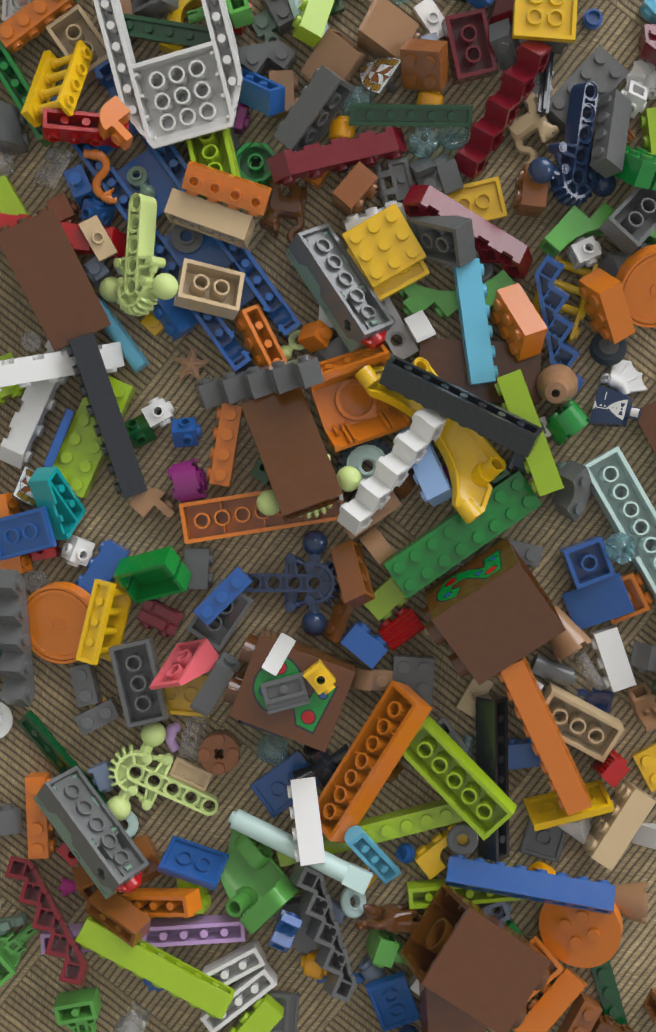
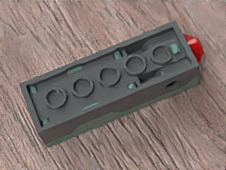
M329 223L297 233L285 254L349 351L352 352L364 346H368L371 349L380 347L385 342L387 331L395 322Z
M75 766L47 781L34 800L105 899H108L118 891L131 894L139 888L142 882V873L150 863L79 767Z

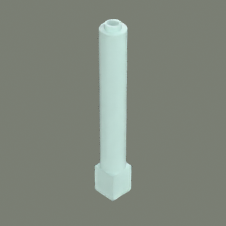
M238 809L237 812H232L228 820L231 823V829L296 860L294 850L298 849V840L293 841L292 834L241 809ZM325 850L326 863L309 865V867L363 895L373 876L372 872L352 862L349 863Z

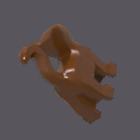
M269 180L268 187L272 188L267 204V213L260 220L259 225L267 232L274 233L275 237L278 238L279 218L296 220L297 224L290 228L287 233V240L291 244L295 234L304 228L307 186L299 188L298 182L289 185L290 197L281 196L280 185Z
M408 901L404 904L390 903L383 906L364 904L365 919L359 920L356 928L358 931H362L363 928H371L374 930H386L392 934L412 933L418 923L413 922V917H416L417 910L409 909Z

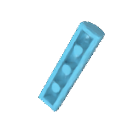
M98 298L111 323L110 326L104 328V331L113 343H121L123 357L134 372L137 373L143 370L150 362L106 302Z
M352 826L346 831L344 836L346 844L384 884H387L401 874L398 866L360 826Z

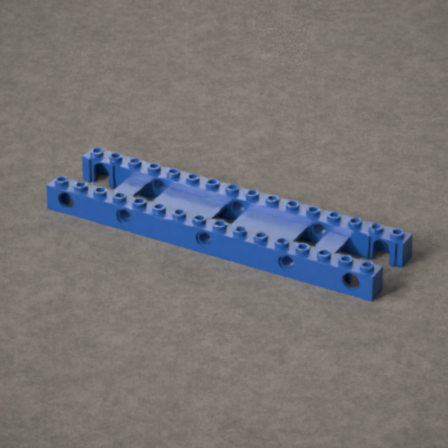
M106 59L93 70L101 87H105L110 97L113 98L115 95L118 97L109 59ZM58 95L52 98L49 102L57 100ZM129 120V132L132 136L138 133L148 149L118 171H115L110 164L109 173L100 184L105 192L114 188L112 197H117V204L114 205L127 223L129 199L132 194L139 193L140 190L133 188L127 180V172L130 168L141 166L146 170L149 177L147 185H151L156 193L154 197L157 201L156 219L164 214L172 188L186 192V189L181 187L187 169V164L173 144L153 149ZM71 144L94 176L102 169V163L98 160L84 158V149L100 150L106 155L116 149L108 145ZM135 174L134 178H138L140 174ZM156 228L154 256L166 260L165 267L160 268L163 273L173 275L178 281L179 269L184 258L223 268H228L232 265L236 271L245 273L240 308L256 298L263 307L264 314H268L278 328L280 336L283 335L285 339L294 331L302 328L298 318L248 249L246 250L203 234L202 244L197 250L191 253H183L173 246L171 233L163 237ZM189 231L182 233L181 240L189 242L193 237L192 233ZM191 310L235 373L241 372L253 363L250 353L241 347L235 338L234 331H230L223 321L226 318Z

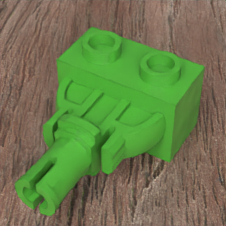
M226 0L231 23H233L235 29L255 23L248 0ZM203 6L186 11L190 24L206 20Z
M33 921L16 934L12 930L8 935L0 936V987L16 973L22 953L28 949L25 943L39 932L31 928Z
M370 929L365 947L372 963L379 968H392L394 962L406 965L399 955L404 945L397 941L395 935L388 933L386 930Z
M98 986L58 993L53 1006L57 1025H66L72 1032H96V1021L102 1006Z

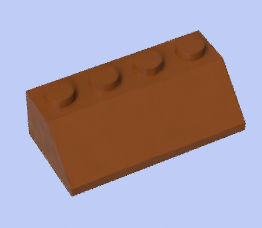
M145 834L133 840L150 863L142 873L141 884L164 874L157 871L161 858L150 837ZM80 865L72 869L77 891L88 900L98 888Z

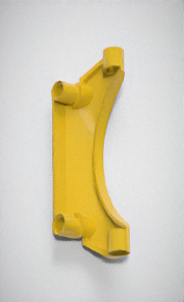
M418 357L412 362V364L438 376L426 359ZM367 365L356 373L355 377L371 397L394 406L410 418H412L417 410L421 411L424 409L421 404L406 399L403 395L388 390L385 386L379 384L384 366L371 367ZM445 418L447 421L443 431L436 442L434 440L433 442L443 456L449 471L452 485V505L465 523L469 524L485 511L492 491V486L489 482L493 481L504 471L506 464L485 437L478 435L477 432L469 428L460 426L449 418Z

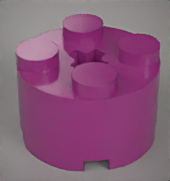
M199 459L176 463L172 465V468H168L169 479L173 481L174 488H172L173 497L175 500L179 499L181 503L208 497V494H204V491L208 490L204 469H199L197 465L200 463Z

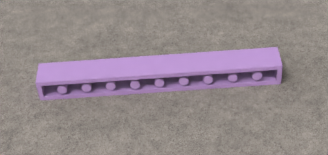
M229 914L193 916L190 918L151 919L149 932L142 940L155 947L245 942L247 929L240 922L239 916L232 917ZM84 923L68 924L75 939L79 935ZM40 933L41 955L45 954L51 933ZM80 946L82 952L93 951L91 949H84Z

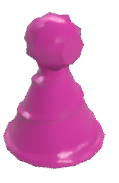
M62 877L61 886H57V890H61L62 897L65 898V896L77 890L76 883Z

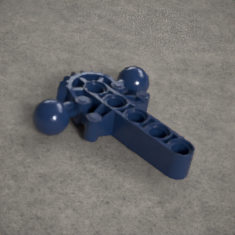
M593 81L575 84L571 88L564 142L550 143L548 145V152L554 154L557 164L553 165L551 160L546 157H538L528 167L530 180L536 184H545L550 180L551 188L549 191L554 192L552 198L557 199V203L566 206H578L581 203L587 202V199L592 197L591 191L598 197L610 196L617 186L616 178L613 175L605 178L600 173L596 174V171L590 166L591 144L599 94L598 85Z
M311 530L304 535L302 545L309 554V561H303L294 554H287L285 557V573H247L250 577L258 578L260 583L257 588H252L249 585L243 591L285 592V610L289 613L301 608L302 605H308V613L302 618L301 624L304 632L310 636L321 635L327 627L326 617L320 612V603L326 601L327 605L330 606L329 598L337 599L333 592L340 593L341 591L335 588L339 584L335 580L337 574L334 575L333 573L336 571L335 567L329 568L332 562L329 560L326 565L321 563V553L326 550L328 544L325 534L319 530ZM297 565L304 566L307 574H299ZM276 577L279 579L280 585L278 588L270 587V578ZM297 577L300 580V586L295 589L291 588L289 585L290 578ZM313 577L320 580V586L316 589L311 588L309 585V580ZM299 592H307L304 600H297Z

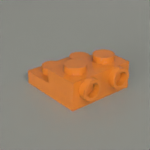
M635 570L621 575L635 611L611 619L613 625L651 610L652 596L649 591H644L642 587L644 580L640 573L636 574Z

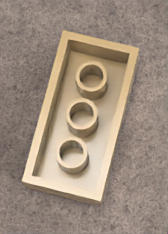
M550 682L543 696L564 741L604 763L625 730L621 720Z
M626 779L623 783L618 784L615 790L616 794L611 800L614 805V812L606 813L596 818L593 824L594 828L588 833L586 842L582 845L592 859L611 871L656 803L645 791Z

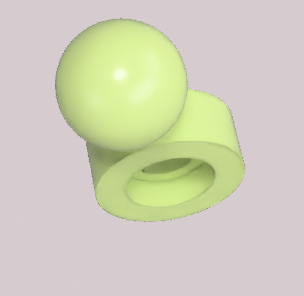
M296 330L289 335L288 345L280 346L287 361L291 359L293 350L301 351L305 349L301 344L295 343V339L299 337L301 330Z

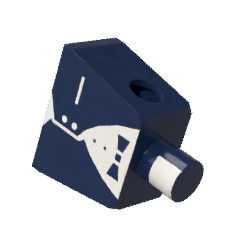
M599 385L589 423L596 427H626L628 418L640 419L642 409L632 406L633 399L630 396Z

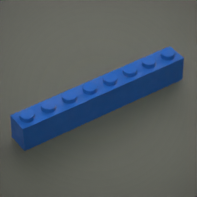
M457 854L453 855V857L449 856L445 881V884L448 886L609 915L614 911L616 885H611L606 880L593 882L584 876L571 878L568 877V874L560 872L553 875L548 874L547 870L544 869L531 871L521 865H515L513 868L506 866V863L503 862L491 864L486 863V860L481 858L468 860L465 859V856Z

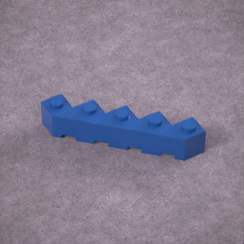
M547 254L534 275L543 321L548 328L546 340L551 365L563 364L571 367L579 356L580 351L564 340L575 323L559 313L570 294L553 283L565 265ZM576 374L578 379V392L584 384V378Z

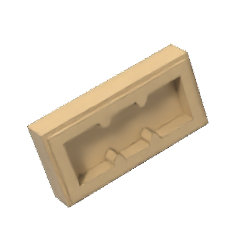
M97 215L78 224L99 263L117 254L115 246Z
M472 678L455 707L474 718L476 714V696L488 694L494 683L487 680L479 685Z
M179 756L176 757L168 776L205 792L213 773Z

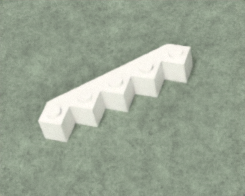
M48 340L45 348H47L45 353L54 352ZM68 376L60 377L61 381L48 383V379L32 382V386L26 387L21 398L23 401L21 408L18 412H15L9 425L11 430L8 438H3L0 445L1 461L19 469L25 463L30 462L33 456V452H31L32 443L37 436L41 437L45 429V426H43L44 416L49 410L52 411L57 402L54 399L56 390L61 384L64 385Z
M120 342L98 345L107 373L117 372L118 367L125 366ZM66 350L0 360V391H2L1 387L17 384L19 388L32 386L31 382L47 379L48 383L61 381L60 377L74 375L72 366L75 365L73 358H69Z
M431 409L417 410L412 416L410 429L403 434L399 433L395 437L391 453L384 457L381 456L376 461L374 474L368 479L360 481L355 498L341 505L337 521L354 535L367 528L373 521L371 516L376 510H382L391 498L389 495L396 486L400 487L409 476L408 470L414 463L418 464L428 452L426 448L431 440L436 442L440 437L447 420Z

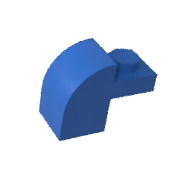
M282 909L267 945L287 953L296 932L301 927V917Z

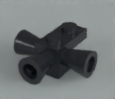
M345 743L330 755L328 749H326V752L304 745L303 752L308 756L311 766L293 770L294 778L318 777L325 788L337 769L336 767L339 766L349 750V746Z

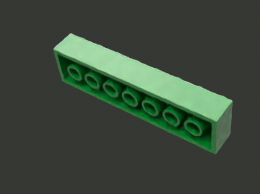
M520 470L512 471L509 475L492 485L486 509L474 521L466 524L459 513L455 511L381 564L402 595L408 599L537 509L542 503L534 494V491Z

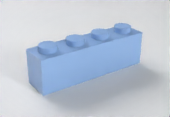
M410 427L405 428L404 430L398 432L397 434H399V433H402V434H403L404 432H406L407 430H409ZM430 442L426 448L428 452L418 464L414 463L411 468L415 472L412 476L416 484L422 488L420 494L425 503L429 502L435 507L452 498V487Z

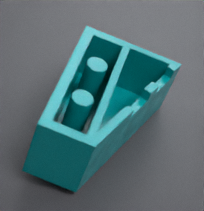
M57 466L38 467L28 481L37 508L46 506L55 540H68L87 510Z

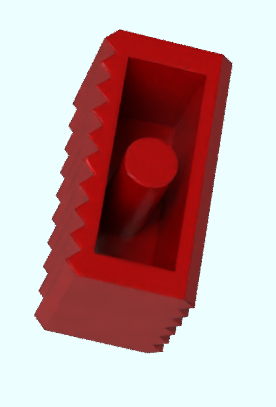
M404 606L395 613L397 616L391 621L388 618L379 624L381 628L378 629V632L392 651L425 628L411 607L406 608Z
M613 749L604 763L596 759V761H593V764H590V767L614 788L631 770L626 766L628 761Z

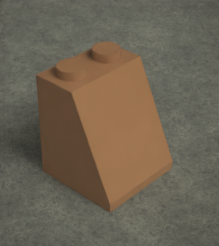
M373 0L358 29L357 46L379 58L392 57L400 59V48L407 39H419L420 33H418L420 24L390 1Z
M328 28L301 69V72L305 75L304 79L310 83L314 72L324 65L349 82L370 55L339 30Z

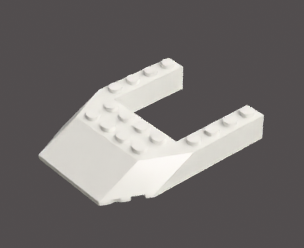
M93 0L118 97L130 110L129 120L153 149L234 126L243 77L226 0H201L211 38L210 42L138 63L135 61L120 0Z

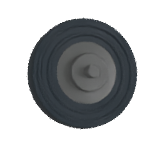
M597 333L590 343V355L595 362L601 365L613 366L620 363L625 357L627 343L623 339L613 344Z

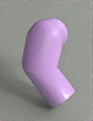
M173 722L166 727L165 742L171 753L180 749L175 739L177 732L181 730V726L177 722Z

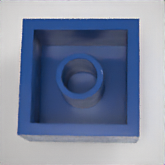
M596 535L559 549L572 586L576 589L616 575L601 536Z
M355 620L342 635L340 643L373 669L388 651L387 643L379 634L376 633L374 636L370 633V627L362 620L360 622Z

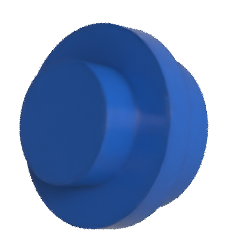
M595 8L587 10L582 17L583 25L589 30L599 28L603 21L601 12Z
M403 843L398 846L396 855L399 861L409 864L414 860L415 851L410 843Z

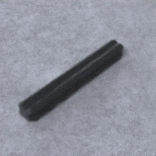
M552 49L547 66L543 73H540L537 114H539V117L549 114L554 60Z

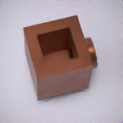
M61 193L46 201L49 209H54L60 222L75 224V221L79 220L76 214L79 210L75 202H70L65 193Z

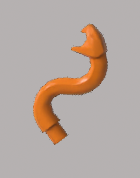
M84 149V158L98 160L102 163V169L94 176L92 181L94 194L107 204H117V197H112L114 188L104 192L100 187L101 181L110 170L108 156L100 150Z

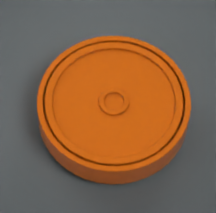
M656 244L639 249L627 258L615 277L622 283L633 324L645 328L656 327Z
M59 581L42 586L27 598L31 649L39 657L57 664H69L78 661L75 659L91 596L86 590L73 583Z
M615 902L614 911L610 915L544 903L539 915V931L545 946L560 961L574 967L593 968L606 963L617 952L623 933V921Z

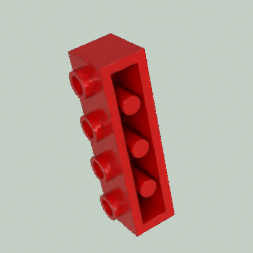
M43 108L42 140L54 143L63 141L71 144L86 143L92 146L108 145L114 148H121V146H117L112 141L111 136L105 140L101 137L98 129L100 113L74 111L73 116L68 117L61 109ZM127 122L123 126L129 131V122Z

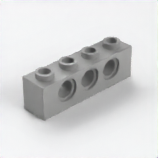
M388 297L381 301V303L395 323L387 331L383 344H385L390 352V358L395 355L403 360H407L417 354L419 350ZM399 337L402 342L401 345H392L391 338Z

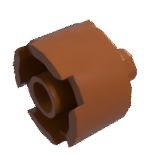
M228 730L212 731L200 745V763L206 770L216 775L229 772L239 760L240 742ZM217 749H223V755H218L216 753Z

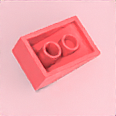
M207 638L177 643L149 688L155 690L181 686L211 671L220 655Z

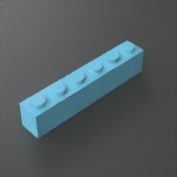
M475 258L461 268L452 266L469 386L491 384L498 378V368L493 363V357L496 356L495 347L491 345L490 337H493L492 326L488 325L487 317H490V308L488 304H485L487 287L482 282L484 265L480 264L479 258Z

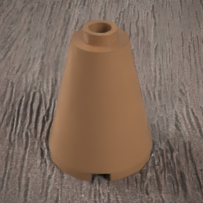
M563 364L548 366L539 374L537 379L538 394L545 402L553 405L569 402L575 396L578 389L576 374L570 367Z
M555 606L566 630L551 639L549 643L557 662H560L591 643L592 640L558 606Z
M648 882L614 884L616 885L614 902L621 916L641 924H646L647 921L643 917H647L648 893H646L644 887L648 888Z

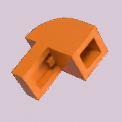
M116 95L102 106L98 129L103 140L111 136L112 141L126 151L131 147L133 139L131 133L123 126L129 122L130 110Z

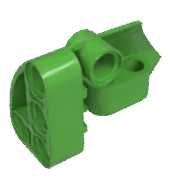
M232 829L227 854H230L229 860L220 878L229 898L226 903V911L232 917L239 916L240 922L253 935L299 892V889L289 880V877L272 858L273 852L270 847Z

